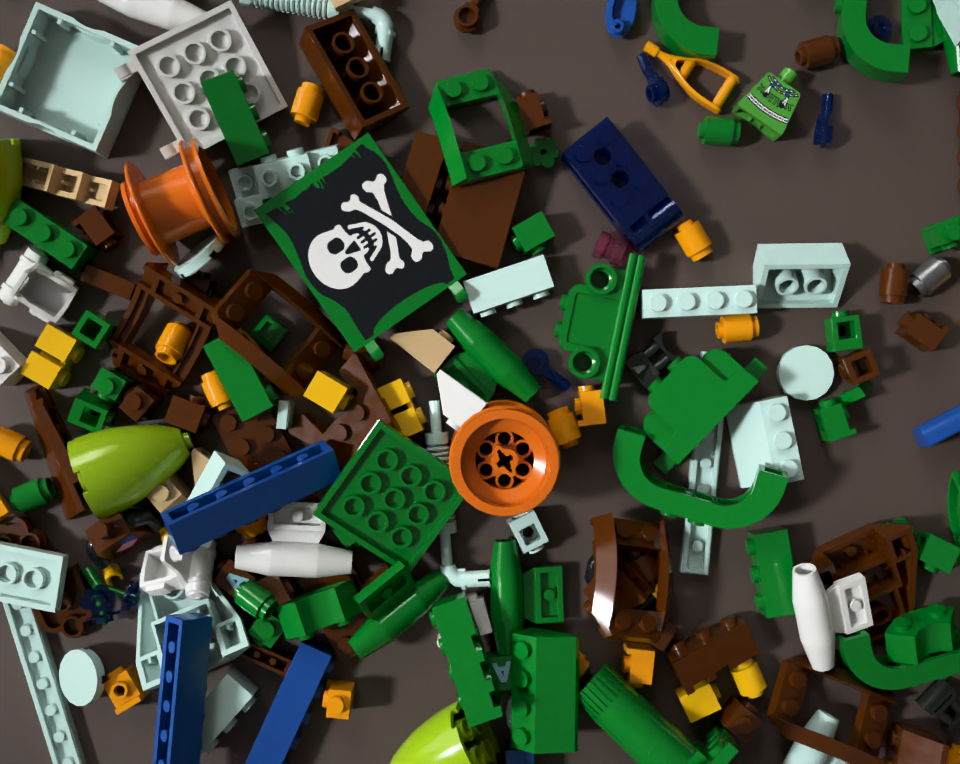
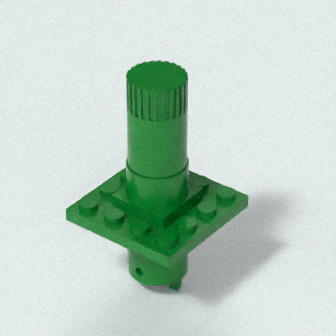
M607 662L579 691L578 706L636 764H728L739 752L733 734L723 725L719 728L714 725L705 735L706 742L703 745L697 740L693 743Z

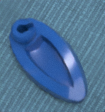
M638 0L607 1L605 25L610 35L615 38H621L630 32L637 18Z

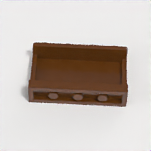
M463 141L459 151L461 154L485 148V146ZM526 169L452 188L451 179L448 175L445 191L449 193L446 202L441 201L437 218H440L441 222L439 229L436 230L456 258L487 266L488 269L498 270Z

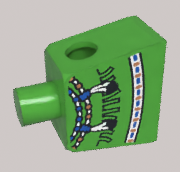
M786 67L778 77L768 72L739 101L731 113L774 142L784 133L800 99L801 94L792 88V85L798 78L797 73Z

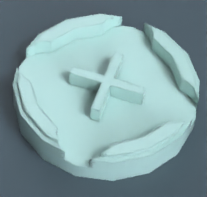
M216 233L207 237L179 261L174 271L181 278L190 277L210 262L211 257L209 255L213 250L216 253L220 252L225 243Z
M809 345L793 347L783 354L779 366H777L776 376L778 384L784 393L794 399L803 401L817 399L825 394L832 385L834 377L833 363L827 353L818 347Z
M78 648L69 651L60 663L59 670L60 686L64 696L70 703L76 706L92 704L100 698L105 683L102 684V676H105V670L101 659L91 649Z

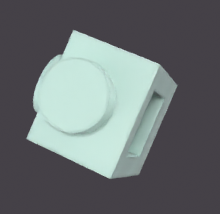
M533 509L506 519L524 554L527 552L534 554L545 547L544 543L549 541ZM531 527L532 534L530 536H524V528Z

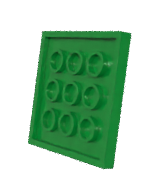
M378 419L317 505L313 515L391 565L400 560L408 572L411 573L464 498L458 493L452 481L447 463L381 419Z

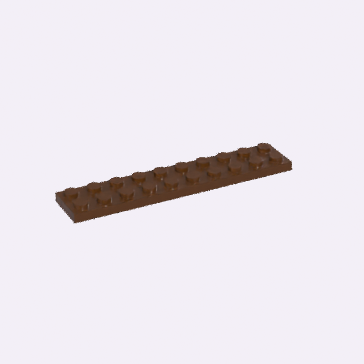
M232 406L213 415L211 418L231 457L238 459L249 472L294 453L283 429H276L277 418L273 410L250 422H242L235 407ZM313 492L305 499L294 502L320 503V499L316 492ZM326 523L325 533L319 544L345 549L333 530ZM353 562L351 574L321 578L295 577L304 594L348 579H353L357 593L363 589V581ZM363 611L353 616L354 621L347 625L338 626L336 623L322 628L340 663L357 655L348 644V640L368 619Z

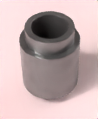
M930 257L910 274L909 289L920 298H923L925 295H931L951 278V266L941 257L938 259Z

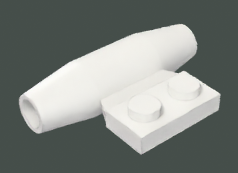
M97 0L130 18L166 30H172L207 12L186 0Z
M292 502L283 506L279 511L268 514L267 530L272 541L236 546L235 569L281 577L321 578L351 574L353 551L319 544L326 528V523L313 515V511L319 503Z
M801 563L793 567L792 602L800 641L812 668L819 672L829 671L835 665V633H846L848 635L873 626L866 579L858 572L833 581V585L825 590L815 565Z

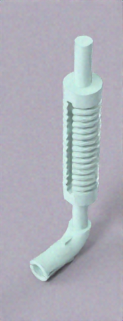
M239 0L242 6H255L256 8H266V10L271 9L277 12L281 10L283 13L286 11L287 13L291 12L297 15L302 14V16L307 14L308 17L312 15L313 18L317 16L319 19L322 17L324 20L327 17L330 18L354 9L359 18L371 20L376 25L374 33L377 35L375 47L385 63H390L393 38H396V32H394V24L391 17L381 8L374 6L372 9L351 5L336 12L331 0Z
M440 400L429 401L431 433L424 434L425 445L428 446L426 450L449 465L448 455L450 451L448 450L450 446L448 444L450 443L448 431L442 432ZM453 514L438 534L440 537L442 562L439 567L442 575L448 583L455 587H461L462 590H467L470 587H491L490 569L466 571V568H457L456 564L453 563L450 534L457 532L456 520H454L456 515Z

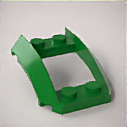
M483 69L436 82L428 110L437 132L452 188L535 167L523 122L511 91L489 69ZM498 98L512 141L460 154L447 110Z

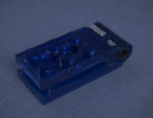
M608 117L563 151V156H561L560 160L628 246L630 245L638 254L644 252L685 219L679 206L671 198L667 197L669 196L668 192ZM598 155L603 156L607 164H598L594 157ZM612 178H621L624 182V187L615 186Z

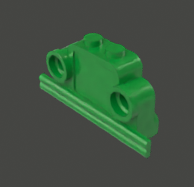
M629 253L626 270L612 268L604 263L595 264L586 273L585 285H575L567 294L562 293L559 310L563 311L561 322L556 321L553 337L558 338L557 342L561 350L571 353L568 358V368L574 376L603 382L600 398L617 401L646 262V256Z
M712 349L706 352L701 360L696 356H687L683 359L677 356L667 367L670 373L663 380L658 376L647 389L651 392L648 396V404L653 411L644 417L643 430L664 451L653 462L661 471L666 474L675 464L678 465L759 382L758 379L768 368L756 357L743 368L726 351L721 349Z

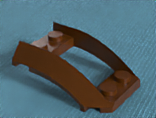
M147 262L143 266L144 273L136 286L131 302L114 334L108 339V343L113 346L114 353L111 357L115 367L158 394L163 395L170 392L173 388L180 387L186 380L212 332L214 323L211 311L220 301L218 294L211 298L167 271L169 263ZM155 298L197 324L183 357L175 369H172L131 343L148 315Z
M248 269L211 311L213 323L217 327L218 339L243 357L292 400L303 395L306 391V386L314 378L317 371H320L339 347L344 348L345 338L338 328L311 302L276 274ZM271 290L287 301L316 327L282 368L237 332Z
M613 512L593 517L590 520V525L594 527L595 539L592 541L594 585L591 608L588 609L589 615H593L600 625L598 630L604 639L646 643L659 642L669 619L673 583L672 557L668 530L664 520L662 519L659 523L619 519L613 517ZM617 549L656 554L658 590L655 611L613 607L617 582Z
M803 655L798 658L782 660L767 716L772 724L778 727L782 733L781 737L805 745L848 764H883L885 761L878 758L891 704L899 705L891 690L872 687L861 681L853 672L834 665L829 671H816L812 668L807 655ZM811 672L862 692L849 745L797 725Z

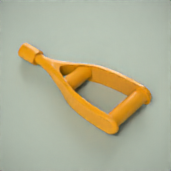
M649 40L643 49L649 55L661 59L670 69L681 88L693 100L712 113L720 114L722 112L723 104L735 85L740 82V78L736 74L711 61L665 53L660 50L659 46ZM676 63H683L680 70L677 69ZM695 65L711 70L726 78L712 102L701 96L686 82Z

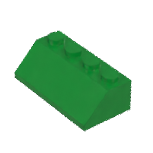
M535 627L512 634L511 748L533 754L575 753L578 751L579 635Z

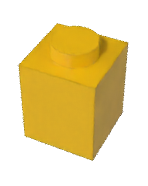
M707 679L694 685L695 692L689 696L682 686L674 689L690 723L722 709L717 700L721 698V694L714 682L709 683Z

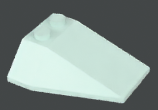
M139 582L140 600L138 604L136 667L143 691L160 687L166 615L196 612L212 617L208 671L235 660L251 646L243 619L214 582L209 598L204 600L188 598L185 595V590H175L169 594L152 596L140 588Z

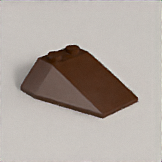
M866 524L816 548L809 563L816 566L825 590L833 585V581L858 572L865 577L873 626L864 630L870 634L871 646L885 641V631L895 618L915 609L918 547L912 528L908 524Z

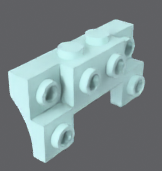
M335 144L304 152L303 147L286 151L287 156L277 158L276 153L259 157V163L229 170L228 173L236 195L234 203L242 228L263 223L254 210L264 204L266 199L274 197L341 151L340 145Z

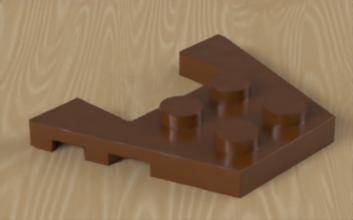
M359 352L354 353L338 371L359 393L330 427L325 430L306 412L288 430L291 435L310 445L324 440L334 449L336 458L345 463L349 462L378 419H381L397 431H401L385 398L382 399L375 386V379L372 374L368 373L363 364L364 359Z

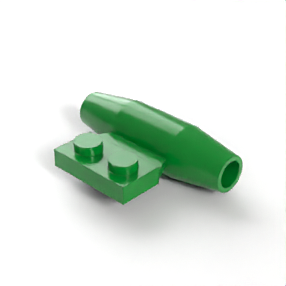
M899 0L900 43L911 45L910 52L929 51L943 43L950 76L960 77V46L955 47L937 15L933 1Z
M460 308L446 322L447 327L465 352L454 355L440 370L446 372L487 402L494 395L498 383L526 403L541 388L523 361L488 326Z
M494 540L490 566L491 623L497 653L500 655H512V634L523 630L524 618L536 624L564 622L562 566L560 564L538 565L523 572L517 540Z
M400 560L397 561L353 597L368 619L348 640V644L361 660L393 642L427 614L432 608L433 602L442 597L449 589L450 584L437 569L414 581L405 565Z

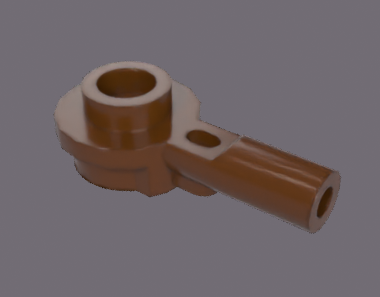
M484 0L465 2L464 5L455 11L453 21L457 30L462 33H472L479 28L481 23L479 9Z

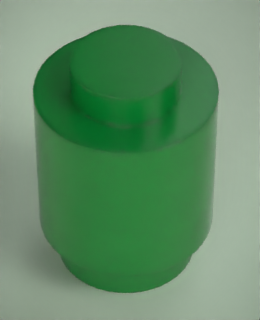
M705 116L704 120L698 123L697 138L701 139L703 145L730 146L731 144H737L740 138L741 123L740 121H734V118Z
M39 477L12 488L9 500L15 510L27 513L51 503V500L57 497V492L50 478L42 479Z
M253 579L240 583L234 592L236 596L235 604L254 618H261L264 621L272 616L276 610L275 607L279 603L273 593Z

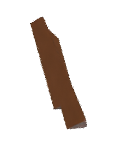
M38 384L25 391L24 396L65 519L70 520L90 510L83 497V492L85 491L79 482L77 474L73 473L68 456L67 442L72 441L73 438L47 388Z

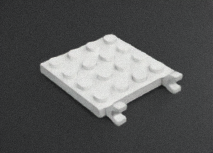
M231 0L127 51L131 60L113 68L121 82L138 72L177 138L176 141L160 148L166 160L180 153V140L187 142L191 146L190 140L197 138L204 149H207L225 139L200 82L234 70L236 76L242 75L248 92L244 93L248 104L254 103L260 117L259 120H256V123L288 107Z

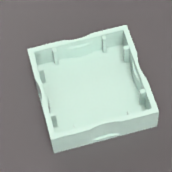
M36 2L20 37L17 54L11 65L7 68L0 84V112L108 159L142 80V77L136 73L121 82L113 68L130 61L131 58L127 51L138 45L105 31L86 27L73 17Z

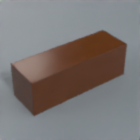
M89 264L86 265L80 279L128 300L132 299L137 283Z
M248 635L251 646L240 657L285 676L294 655L274 646L271 649L267 646L261 647Z

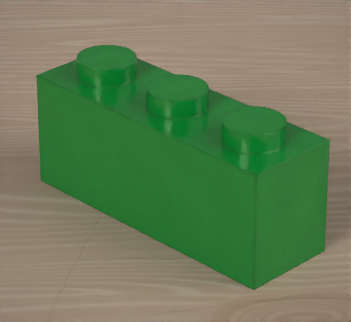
M234 70L200 82L236 165L240 166L269 154L268 147H271L272 144L266 131L260 132L256 120H259L260 117L254 103L248 104L244 93L248 92L242 75L236 76Z
M18 198L10 207L3 221L5 225L72 270L84 272L86 265H90L100 251L33 204Z
M245 333L242 334L246 339L249 340ZM218 338L203 346L242 422H250L278 407L276 400L279 399V396L271 383L267 384L263 374Z
M773 526L747 531L748 539H745V549L747 555L751 556L752 566L749 567V575L752 583L756 585L757 594L753 595L756 610L760 611L767 619L794 615L792 602V569L794 566L788 529L781 526Z

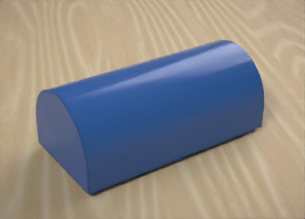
M960 404L913 428L912 432L919 447L933 446L960 432Z

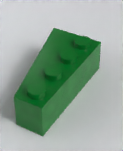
M466 591L434 601L432 611L429 612L433 628H438L441 636L438 639L443 656L447 655L450 665L448 666L449 676L452 683L456 684L458 702L461 710H464L469 728L502 717V696Z

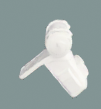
M28 246L24 254H21L19 257L20 260L8 279L2 283L0 299L3 303L12 307H18L22 303L30 308L29 312L33 316L47 323L51 321L57 323L70 307L79 287L75 285L76 281L59 270L54 272L46 266L49 258L43 250Z
M169 535L164 536L163 545L155 546L153 549L145 552L141 569L140 588L152 596L169 594L175 590H185V595L192 600L208 599L213 585L212 576L217 554V543L213 540L208 549L200 546L195 551L180 555L171 542Z

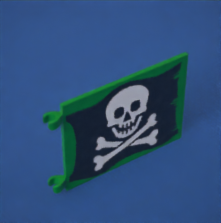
M369 133L254 210L352 350L357 352L362 347H365L374 361H379L384 357V353L374 339L438 294L449 288L458 303H462L468 298V293L458 282L467 273Z

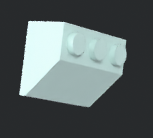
M758 244L753 263V285H756L757 308H837L851 265L843 244Z
M776 395L738 403L725 416L740 488L751 487L759 464L788 472V483L804 480L787 396Z

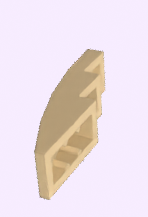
M22 157L23 187L113 211L120 183L63 168L55 164Z

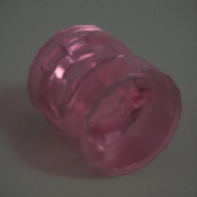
M602 230L591 256L597 259L605 258L609 261V264L617 267L627 248L628 240L612 238L610 233Z

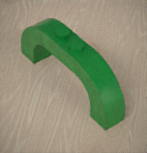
M651 0L652 23L662 43L677 56L700 58L713 62L717 56L720 28L692 23L681 12L678 0Z
M834 0L833 14H837V39L841 52L849 64L869 78L884 82L901 83L908 74L911 45L886 43L877 39L870 32L866 23L867 0Z
M623 423L618 427L613 446V462L620 482L635 499L649 507L660 510V513L664 516L671 518L680 516L688 519L689 523L696 526H704L706 524L724 529L742 528L757 523L769 515L779 504L789 479L788 472L762 464L758 466L751 487L744 494L730 499L715 497L660 480L648 471L643 460V447L647 437L645 431Z
M864 629L848 635L846 633H835V651L839 658L861 681L878 689L900 690L909 687H919L923 683L947 679L952 675L960 673V629L957 631L953 651L931 653L924 657L919 665L888 662L887 656L874 655L870 634Z

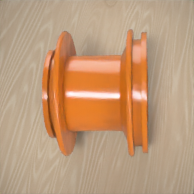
M197 138L190 140L191 146L187 142L180 140L179 152L183 162L182 165L148 179L144 177L136 165L126 162L124 166L126 181L120 184L127 212L145 246L155 256L162 254L168 263L174 266L179 263L176 241L210 227L214 229L218 237L225 244L230 243V234L235 238L241 235L239 223L225 187L209 155Z
M511 400L487 402L488 405L485 409L472 415L462 424L458 431L455 430L453 433L449 453V470L452 481L458 493L477 510L496 516H515L526 513L543 502L557 482L561 466L560 449L557 439L547 422L531 407ZM502 432L510 434V440L506 443H501L498 440V436ZM524 442L528 444V449L525 453H519L516 450L519 443ZM483 443L491 444L492 450L489 453H482L479 448ZM498 450H501L505 456L511 455L509 457L510 468L503 462L497 463L500 460ZM483 464H489L492 467V471L484 473L480 467ZM519 464H526L527 467L522 473L516 471ZM502 474H507L510 477L509 480H498Z

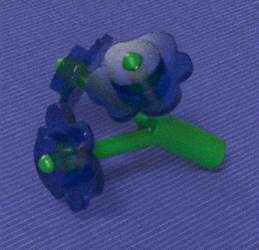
M92 566L83 570L82 573L92 589H87L84 592L85 597L81 600V607L85 610H90L92 614L100 613L98 616L86 619V622L95 620L96 625H107L108 622L113 621V615L120 613V610L106 613V611H110L113 608L115 594L123 597L121 611L123 612L129 611L132 606L135 607L139 602L141 593L138 590L139 582L132 581L127 591H123L104 584Z

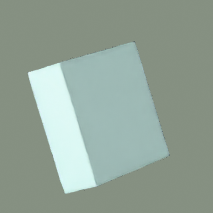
M279 400L276 429H290L292 427L294 401Z

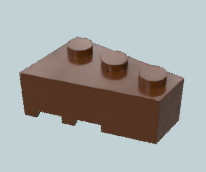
M740 615L726 616L720 620V624L711 628L709 626L702 627L694 632L695 635L687 639H675L664 650L677 680L688 696L695 692L693 686L702 680L707 679L708 682H712L717 679L715 674L717 671L727 666L729 669H733L760 653L747 622Z

